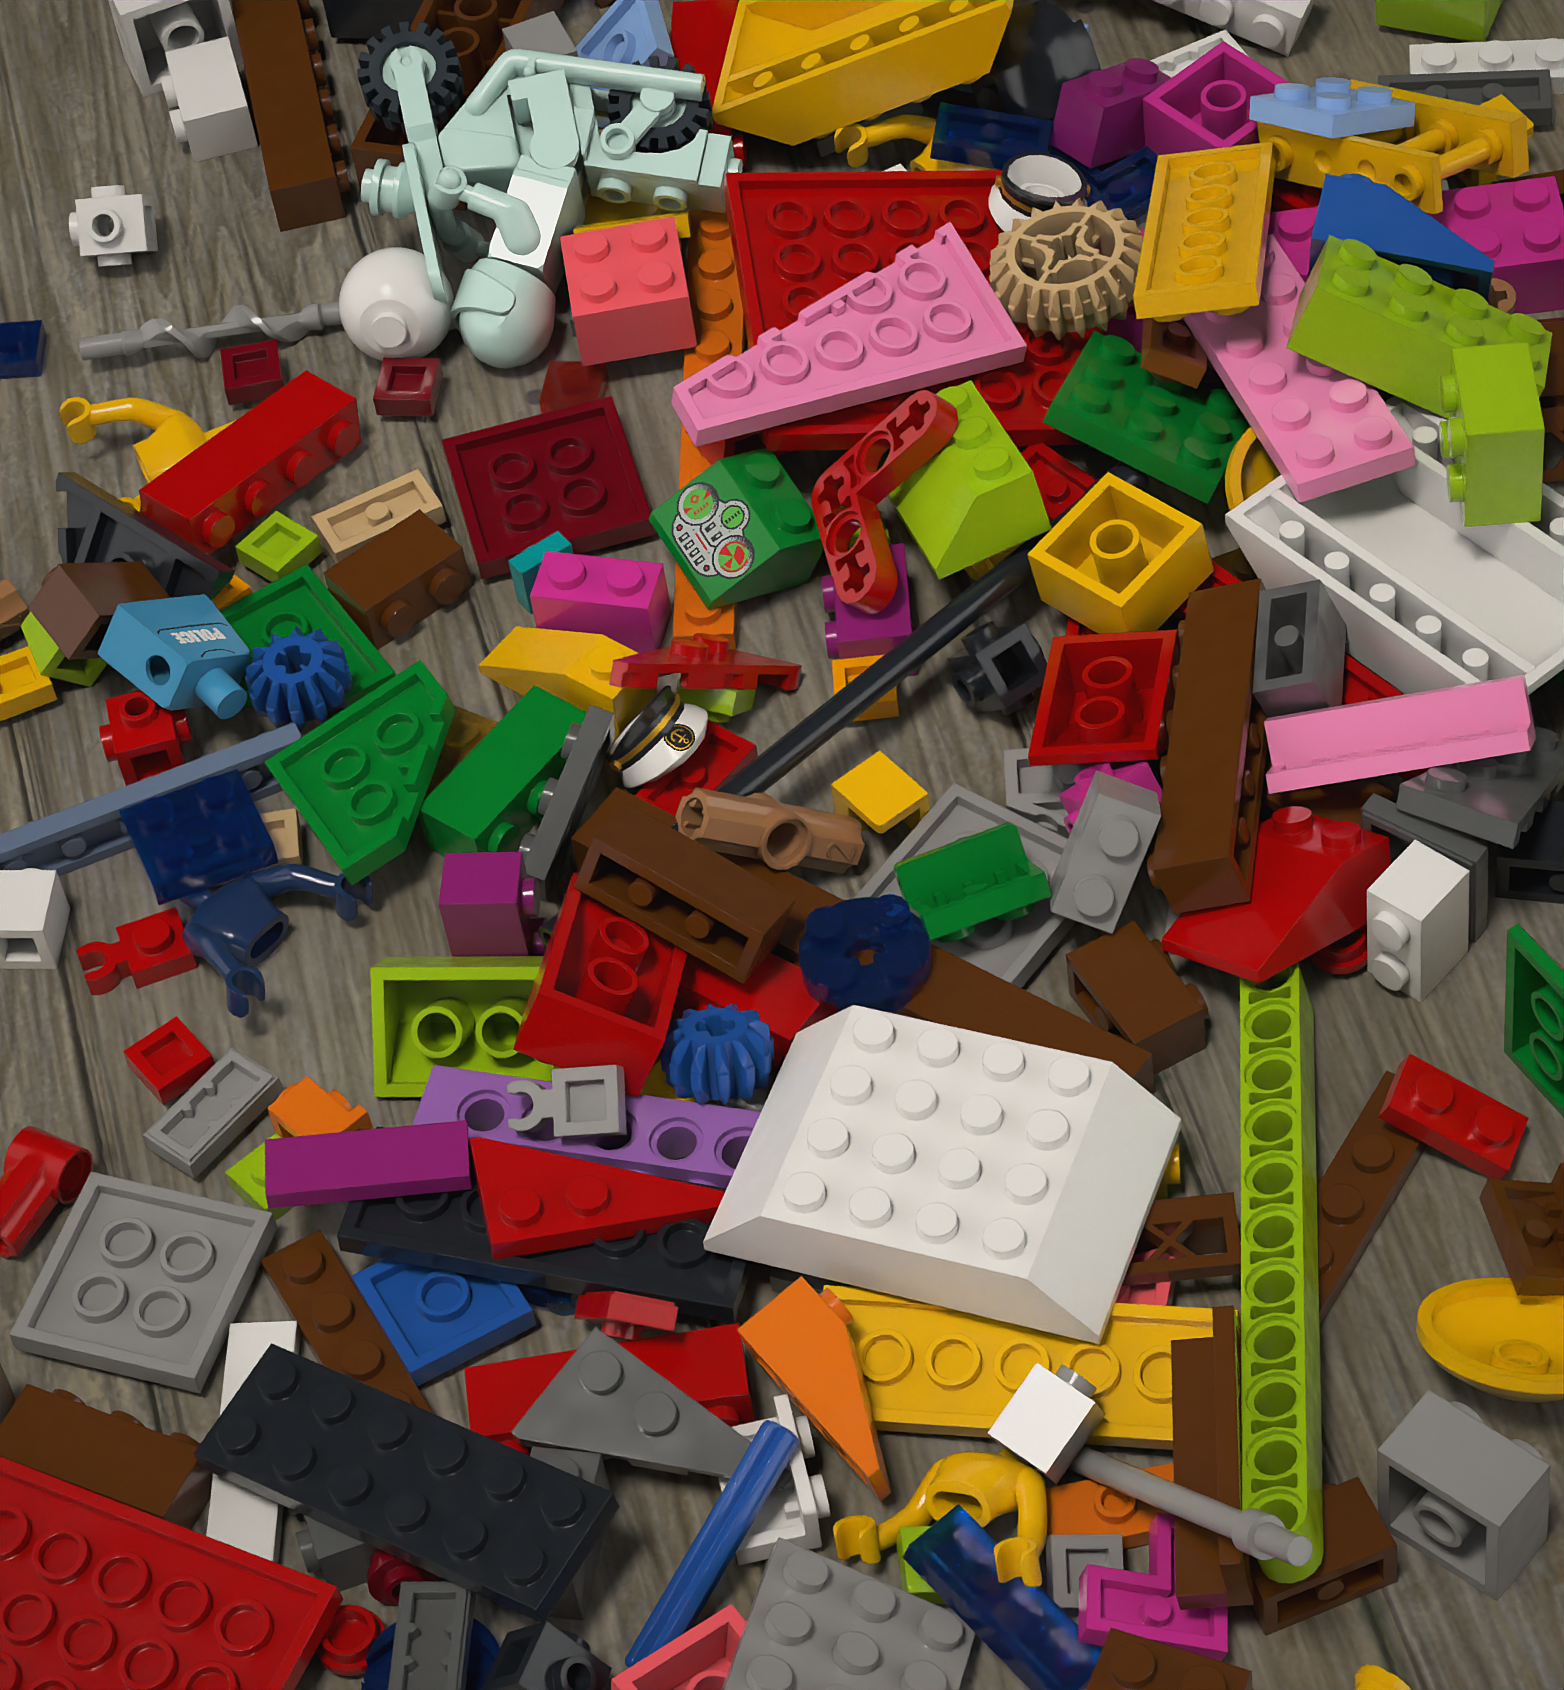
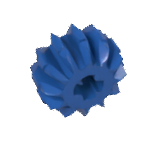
M296 626L291 636L285 638L272 633L270 647L253 648V663L245 667V681L250 692L249 695L253 708L258 711L260 717H268L276 729L293 722L298 730L302 732L308 721L317 720L323 724L327 721V711L344 710L345 694L352 691V676L347 665L345 652L339 646L338 641H329L321 629L305 636Z
M709 1003L707 1009L701 1011L684 1010L682 1019L670 1021L663 1049L660 1050L661 1068L665 1072L666 1083L674 1086L677 1097L689 1098L695 1096L698 1105H703L710 1100H720L726 1105L728 1099L734 1097L752 1098L753 1089H760L769 1085L772 1058L775 1057L773 1037L769 1033V1025L760 1021L758 1011L745 1010L739 1012L737 1005L733 1003L725 1008H715Z

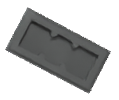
M401 1582L388 1690H466L476 1593L452 1582Z

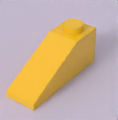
M516 626L478 665L481 674L523 696L535 685L585 712L592 705L614 713V740L657 695V689L620 688L609 685L613 660L639 653L603 634Z

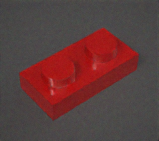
M708 720L705 737L696 751L683 764L665 776L644 785L635 796L676 816L683 796L690 795L695 788L717 790L758 757L756 744Z
M1411 1053L1399 1064L1378 1116L1383 1121L1484 1176L1493 1179H1501L1509 1171L1529 1119Z

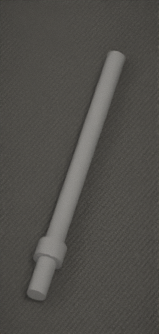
M1086 1446L1082 1447L1068 1467V1470L1228 1537L1232 1539L1233 1544L1238 1550L1255 1558L1268 1560L1275 1557L1291 1565L1302 1566L1312 1556V1543L1307 1537L1285 1529L1283 1522L1278 1517L1259 1509L1250 1508L1241 1511Z

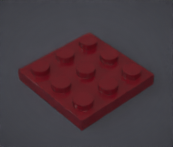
M612 396L441 440L481 580L511 572L508 560L556 531H559L571 543L573 554H581L655 534L654 527L648 520L651 514Z

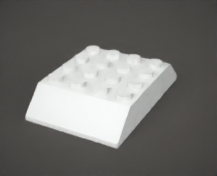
M1393 396L1385 401V404L1414 446L1415 466L1301 503L1297 501L1284 478L1280 475L1225 514L1227 527L1257 577L1261 578L1266 590L1320 579L1346 624L1345 652L1404 694L1525 674L1529 695L1564 669V496L1542 483L1541 521L1464 527L1460 502H1449L1446 468L1448 464L1454 463L1453 458L1442 459L1439 422L1447 421V419L1397 396Z
M852 1005L796 1033L704 1238V1250L1100 1344L1182 1127L1181 1118L1111 1061Z

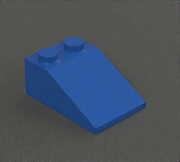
M1360 174L1325 175L1311 236L1308 277L1329 235H1332L1343 241L1346 239L1360 241L1372 248L1376 255L1397 265L1411 264L1426 271L1432 280L1454 290L1463 288L1474 291L1488 302L1494 260L1387 185L1374 183L1370 178Z

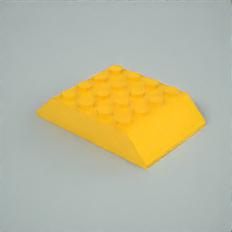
M739 0L712 108L713 119L716 124L794 146L813 138H825L835 132L836 129L862 120H874L884 112L907 103L922 102L934 93L953 86L971 84L990 72L1009 21L1014 0Z

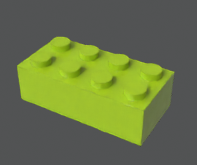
M1329 235L1299 295L1286 348L1448 419L1450 418V413H1443L1440 376L1451 374L1452 348L1528 342L1538 396L1540 397L1545 388L1552 332L1545 330L1540 322L1528 315L1521 313L1511 315L1490 306L1481 295L1474 291L1463 288L1454 290L1432 280L1426 271L1411 264L1397 265L1376 255L1372 248L1354 239L1343 241Z

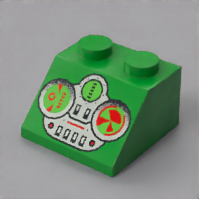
M766 447L719 459L654 509L648 519L708 610L807 583L824 549L813 510L774 453L766 451Z

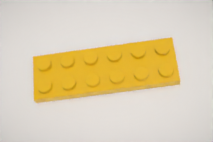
M1273 141L1158 155L1133 294L1137 319L1153 317L1158 322H1173L1186 317L1189 313L1214 310L1219 315H1234L1244 312L1250 306L1259 305L1276 168Z
M824 1285L823 1289L829 1288L841 1300L854 1319L846 1327L858 1350L876 1430L992 1438L988 1434L989 1430L1035 1364L1039 1363L1053 1374L1063 1364L1097 1388L1090 1399L1105 1413L1085 1444L1173 1450L1171 1340L1213 1337L1212 1308L1114 1303L1100 1344L862 1287ZM1235 1310L1239 1326H1241L1239 1311Z

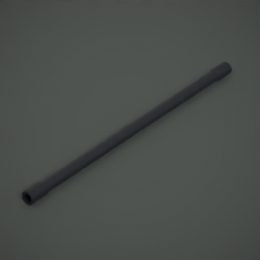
M1122 461L1108 471L1142 491L1148 486L1146 473ZM1103 476L1085 490L1083 496L1050 521L1051 527L1053 528ZM1049 531L1025 541L715 791L747 797L753 793H764L1033 576L1027 554ZM678 822L674 823L671 828L679 831ZM559 912L538 929L540 938L546 947Z

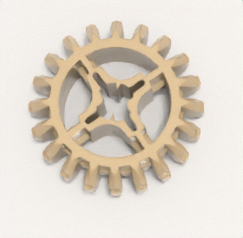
M1080 198L1072 206H1061L1055 200L1053 208L1046 211L1033 207L1030 219H1013L1012 230L998 234V245L990 251V286L1011 320L1014 321L1017 330L1029 327L1036 338L1048 331H1052L1058 341L1067 332H1077L1084 338L1086 329L1095 326L1106 331L1110 318L1125 320L1128 306H1134L1133 294L1143 243L1141 231L1137 228L1135 220H1127L1121 208L1109 211L1102 200L1090 207H1086Z

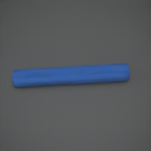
M766 1420L762 1423L625 1658V1665L628 1668L692 1629L796 1450L799 1439L792 1431L774 1421Z

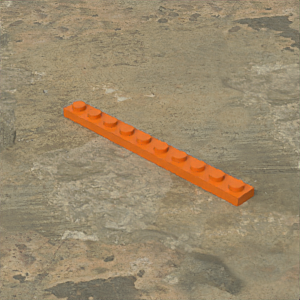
M726 209L725 213L702 210V212L690 211L692 235L689 237L687 289L697 346L684 349L683 381L728 354L739 356L745 352L746 326ZM682 422L679 490L711 466L698 447H695L691 438L686 433ZM676 562L673 639L693 640L695 633L713 634L730 639L729 649L736 650L738 602L708 610Z

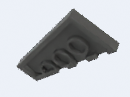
M1534 726L1536 740L1530 751L1441 765L1430 768L1427 772L1401 783L1396 809L1514 849L1519 842L1521 831L1527 832L1533 825L1535 812L1542 813L1548 806L1550 794L1556 795L1564 785V743L1557 741V734L1555 732Z

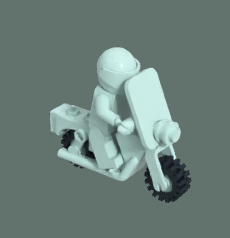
M409 21L399 22L400 33L393 35L390 26H387L380 30L383 41L380 43L372 36L366 43L369 54L362 51L360 53L358 61L361 69H357V75L371 115L377 122L383 118L385 127L392 131L400 123L403 133L407 134L409 142L402 145L405 162H401L398 167L391 166V162L388 159L380 158L377 160L374 169L367 168L365 170L361 184V200L363 203H369L370 213L373 216L381 217L385 212H392L394 219H402L416 212L434 300L448 305L441 269L444 273L445 271L438 238L444 242L442 243L443 248L462 262H472L479 257L482 258L471 269H467L464 272L449 313L452 323L449 330L457 329L460 331L464 343L472 354L480 361L493 367L507 369L525 365L536 359L547 348L554 330L555 293L565 272L560 236L574 234L573 229L576 226L583 225L586 217L584 206L590 197V192L591 196L600 197L612 203L620 204L630 201L656 205L664 210L675 212L686 209L700 212L706 210L725 213L726 205L723 193L725 173H742V159L734 157L731 136L708 133V130H713V116L705 75L695 73V68L688 63L680 70L677 58L668 56L666 66H660L658 56L648 57L650 67L641 66L639 60L632 64L525 49H510L495 61L467 98L464 105L438 134L435 117L441 125L448 121L447 107L455 112L460 106L458 94L464 95L465 87L463 82L464 76L455 46L451 40L446 41L444 32L436 28L431 35L428 24L418 22L417 30L413 32L411 31ZM590 86L608 88L610 90L591 89ZM596 116L609 118L610 125L603 129L601 135ZM460 200L468 203L469 210L494 219L496 229L490 242L484 241L482 235L467 223L455 220L452 209L459 204Z

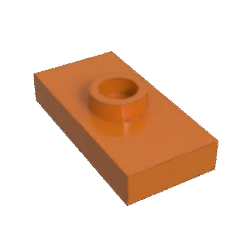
M1173 1463L1142 1469L1174 1482ZM1091 1479L1046 1488L1048 1536L1122 1534L1123 1549L1149 1544V1526L1157 1512L1171 1514Z

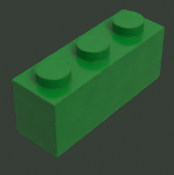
M534 685L423 801L418 816L426 847L445 857V853L515 852L526 833L540 819H543L544 815L538 813V805L544 787L550 777L559 780L567 759L561 758V751L567 732L573 722L582 725L587 712Z

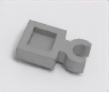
M605 1065L552 1069V1089H546L542 1085L529 1080H516L507 1084V1093L517 1096L529 1094L533 1100V1110L530 1115L522 1119H508V1128L523 1133H534L543 1129L550 1120H553L554 1137L560 1139L627 1135L624 1067Z

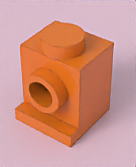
M308 1076L284 1089L277 1100L267 1107L274 1131L282 1138L373 1129L368 1111L359 1104L353 1109L340 1092L332 1089L327 1093Z

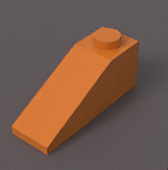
M801 1276L740 1326L737 1331L750 1356L783 1393L788 1395V1398L799 1411L807 1416L808 1421L881 1502L891 1493L858 1350L846 1327L854 1319L841 1300L829 1288L818 1294Z

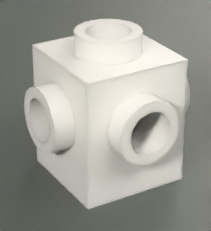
M125 185L92 187V198L75 199L76 212H71L69 215V232L73 246H80V256L97 257L98 267L132 264L131 254L158 251L153 195H125ZM111 219H113L114 221V229L112 233H110L109 231V222Z

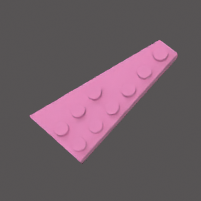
M949 222L935 230L934 239L921 247L916 248L910 245L898 252L895 256V262L877 273L867 271L801 310L798 320L779 331L776 327H773L758 336L757 345L739 356L728 354L674 386L671 404L695 447L1021 363L1024 361L1027 344L952 223Z

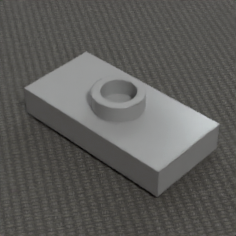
M232 1047L143 1134L147 1148L195 1179L282 1093L283 1088L280 1078Z

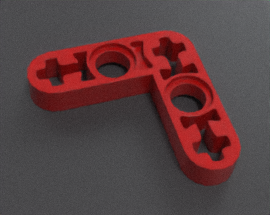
M922 390L911 395L826 469L818 478L811 496L812 509L837 595L841 601L867 615L877 614L891 602L898 584L897 570L877 504L939 452L950 441L956 430L958 422L956 408L953 404L933 392ZM891 447L890 454L886 462L877 471L878 464L883 454ZM861 527L860 534L856 543L849 551H847L850 540L852 539L855 532Z

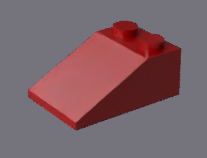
M1160 630L1053 637L1028 752L1030 766L1157 760L1169 745L1166 714L1168 710L1174 709L1175 690L1172 680V669L1174 665L1180 663L1181 656L1178 631Z
M1292 806L1275 811L1272 818L1258 825L1250 901L1181 913L1161 938L1163 951L1256 983L1263 982L1367 924V889L1391 865L1389 837L1361 829L1360 825L1354 822H1337L1314 815L1311 810L1305 807Z
M574 872L526 1004L513 1050L533 1057L542 1063L554 1065L562 1069L605 1065L624 1067L625 1093L638 1097L665 1042L688 952L576 889L574 885L579 874Z

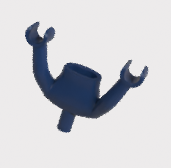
M288 863L248 873L228 882L215 892L188 876L181 875L172 885L171 896L196 910L189 918L182 932L183 941L192 954L206 959L225 980L228 1011L232 1015L242 1018L249 1014V1002L246 995L255 996L259 1001L265 999L264 978L262 973L254 966L260 964L276 950L288 930L289 917L275 907L272 899L291 890L309 891L335 899L337 915L346 921H352L358 915L355 899L362 900L367 905L373 903V887L369 876L351 886L343 873L337 876L306 865Z

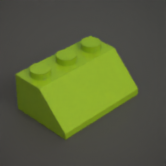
M971 380L959 386L945 388L936 394L953 404L958 414L956 430L950 441L887 496L939 580L1052 529L1032 469Z
M543 956L386 957L370 967L374 1097H422L433 1065L552 1082V1069L562 1068L542 1063L533 1057L513 1050L524 1010Z

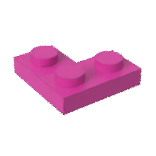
M1157 1512L1149 1526V1574L1092 1564L1086 1565L1079 1577L1078 1642L1104 1646L1110 1629L1115 1628L1222 1662L1228 1653V1607L1180 1610L1176 1598L1174 1515Z

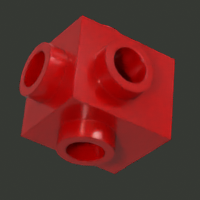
M141 690L105 699L109 724L99 726L100 737L107 761H118L126 786L186 764L182 744L193 742L185 709L171 711L162 708Z

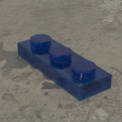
M959 1504L909 1544L902 1558L1030 1690H1084L1087 1687L1102 1650L1097 1645L1078 1642V1625L1040 1586H1025L1022 1577L1013 1578L1006 1583L998 1581L993 1550L998 1543Z

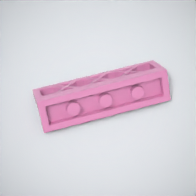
M1525 674L1267 718L1264 721L1272 767L1266 773V781L1269 794L1530 751L1536 740V733Z

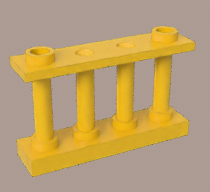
M1353 79L1350 80V89L1357 90L1359 87L1366 86L1390 88L1393 90L1392 98L1416 103L1414 126L1332 139L1257 121L1259 143L1273 141L1276 159L1274 178L1323 188L1326 174L1335 176L1350 173L1360 174L1370 178L1374 183L1387 185L1422 211L1431 214H1438L1443 211L1441 180L1469 168L1510 178L1518 177L1529 171L1526 115Z

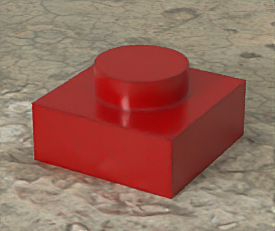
M177 1016L123 1051L128 1067L163 1106L191 1088L215 1064L212 1054Z

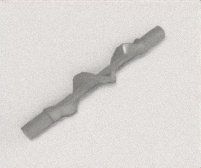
M339 301L323 304L313 303L307 305L298 313L259 318L251 309L242 304L234 305L218 324L179 329L174 328L163 318H153L145 322L140 329L79 338V346L83 361L120 355L130 357L143 348L183 343L196 358L202 359L213 354L219 337L262 331L272 339L289 343L300 340L309 330L322 331L324 326L342 324L339 313Z

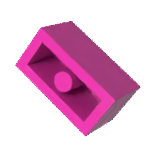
M545 551L530 594L537 628L603 634L638 653L661 647L672 613L663 563Z

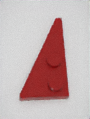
M695 633L693 640L672 639L671 646L613 660L609 685L620 688L657 689L659 677L681 673L679 686L685 689L734 688L756 690L757 682L786 690H796L799 685L802 665L729 649L730 639L713 634Z
M482 1137L469 1139L470 1156L493 1260L593 1244L594 1239L601 1238L603 1241L634 1237L637 1230L645 1229V1235L658 1233L665 1224L694 1218L704 1224L712 1223L725 1194V1191Z

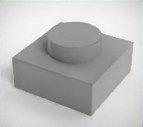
M1122 1534L1050 1535L1046 1538L1048 1611H1079V1577L1087 1564L1124 1570Z

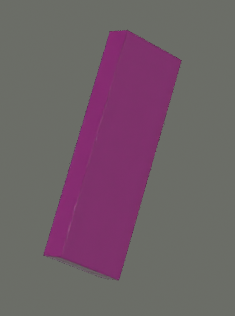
M467 1120L265 1139V1195L269 1209L472 1189Z

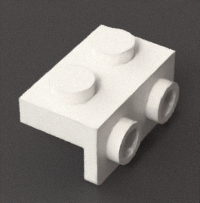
M787 1394L773 1397L776 1417L731 1427L752 1442L762 1423L770 1420L786 1427L799 1439L798 1446L785 1467L790 1471L791 1480L783 1489L779 1487L772 1489L736 1551L738 1565L768 1559L778 1537L808 1550L822 1547L818 1519L830 1516L827 1494L821 1474L808 1477L804 1459L815 1457L808 1419L806 1415L793 1418ZM718 1477L721 1493L727 1485L729 1478Z

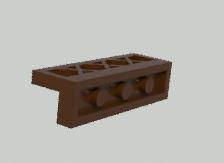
M1234 1192L1154 1200L1133 1255L1153 1249L1157 1250L1146 1261L1130 1263L1122 1286L1241 1274V1244Z
M1234 1305L1212 1307L1213 1337L1171 1340L1174 1483L1242 1511L1241 1330ZM1174 1515L1176 1598L1180 1610L1254 1605L1252 1556L1238 1550L1233 1544L1232 1539Z

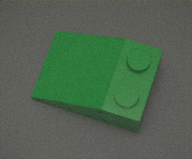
M1516 924L1507 929L1504 1053L1564 1118V967L1521 925Z

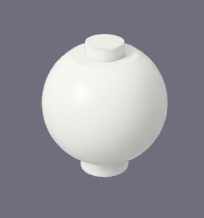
M391 247L374 251L359 260L348 272L339 296L340 318L350 340L362 352L380 361H383V357L422 358L432 352L443 341L452 324L449 313L454 302V296L450 282L443 270L441 269L448 305L434 300L424 254L408 248Z

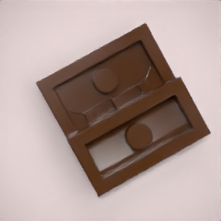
M1560 1163L1551 1183L1488 1178L1479 1199L1516 1294L1523 1296L1564 1295V1163Z

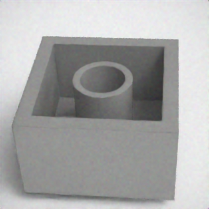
M1428 1390L1377 1450L1378 1513L1391 1534L1495 1601H1498L1547 1541L1551 1465L1546 1463L1540 1453L1528 1443L1519 1439L1509 1440L1485 1425L1479 1415L1467 1405L1456 1401L1450 1403Z

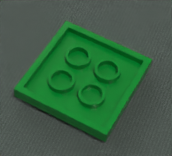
M1094 330L1052 401L1043 423L1208 504L1227 467L1231 451L1248 425V421L1229 391L1220 388L1212 389L1202 383L1196 389L1183 383L1168 384L1155 378L1148 370L1141 368L1142 354L1137 352L1131 343L1115 335L1105 336Z

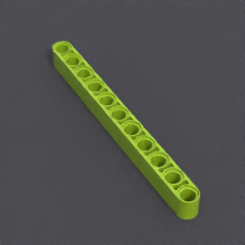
M1298 962L1261 983L1240 977L1242 1511L1255 1508L1278 1517L1283 1522L1285 1529L1307 1537L1313 1547L1310 1560L1302 1566H1294L1275 1557L1268 1560L1257 1558L1261 1571L1269 1579L1278 1583H1295L1306 1579L1317 1570L1322 1562L1324 1553L1314 1013Z

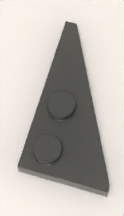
M596 1327L511 1431L513 1439L525 1447L532 1448V1446L535 1447L538 1444L572 1451L601 1453L603 1460L610 1458L628 1461L632 1466L688 1475V1471L729 1479L751 1443ZM787 1468L783 1470L774 1487L783 1489L791 1480V1474Z

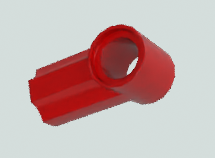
M33 1126L22 1129L14 1137L8 1147L4 1160V1175L0 1179V1257L7 1260L11 1256L18 1257L58 1202L69 1204L78 1198L90 1172H92L93 1159L88 1149Z

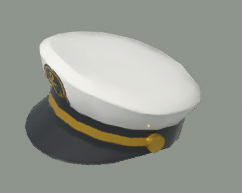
M1025 152L1011 157L1003 165L1002 174L996 176L995 184L991 188L988 206L995 222L1004 232L1012 230L1013 219L1028 220L1031 218L1033 207L1046 211L1053 208L1055 200L1061 206H1072L1080 198L1087 207L1085 197L1090 195V185H1087L1083 173L1073 163L1060 156L1044 152Z
M670 685L665 686L614 740L606 757L610 762V767L619 772L624 786L629 788L644 786L665 776L683 764L703 741L708 723L707 711L696 705L684 704L680 700V696L671 690Z

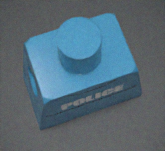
M205 594L118 604L97 653L104 661L162 708L171 711L208 706L220 719H229L244 707L247 701V693L239 683L250 660V650Z

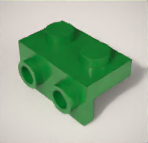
M1006 822L897 862L893 868L910 924L930 941L937 939L941 943L965 938L975 931V924L996 916L999 920H1011L1027 915L1035 909L1034 902L1052 896L1045 871L1026 858L1018 828L1011 822Z

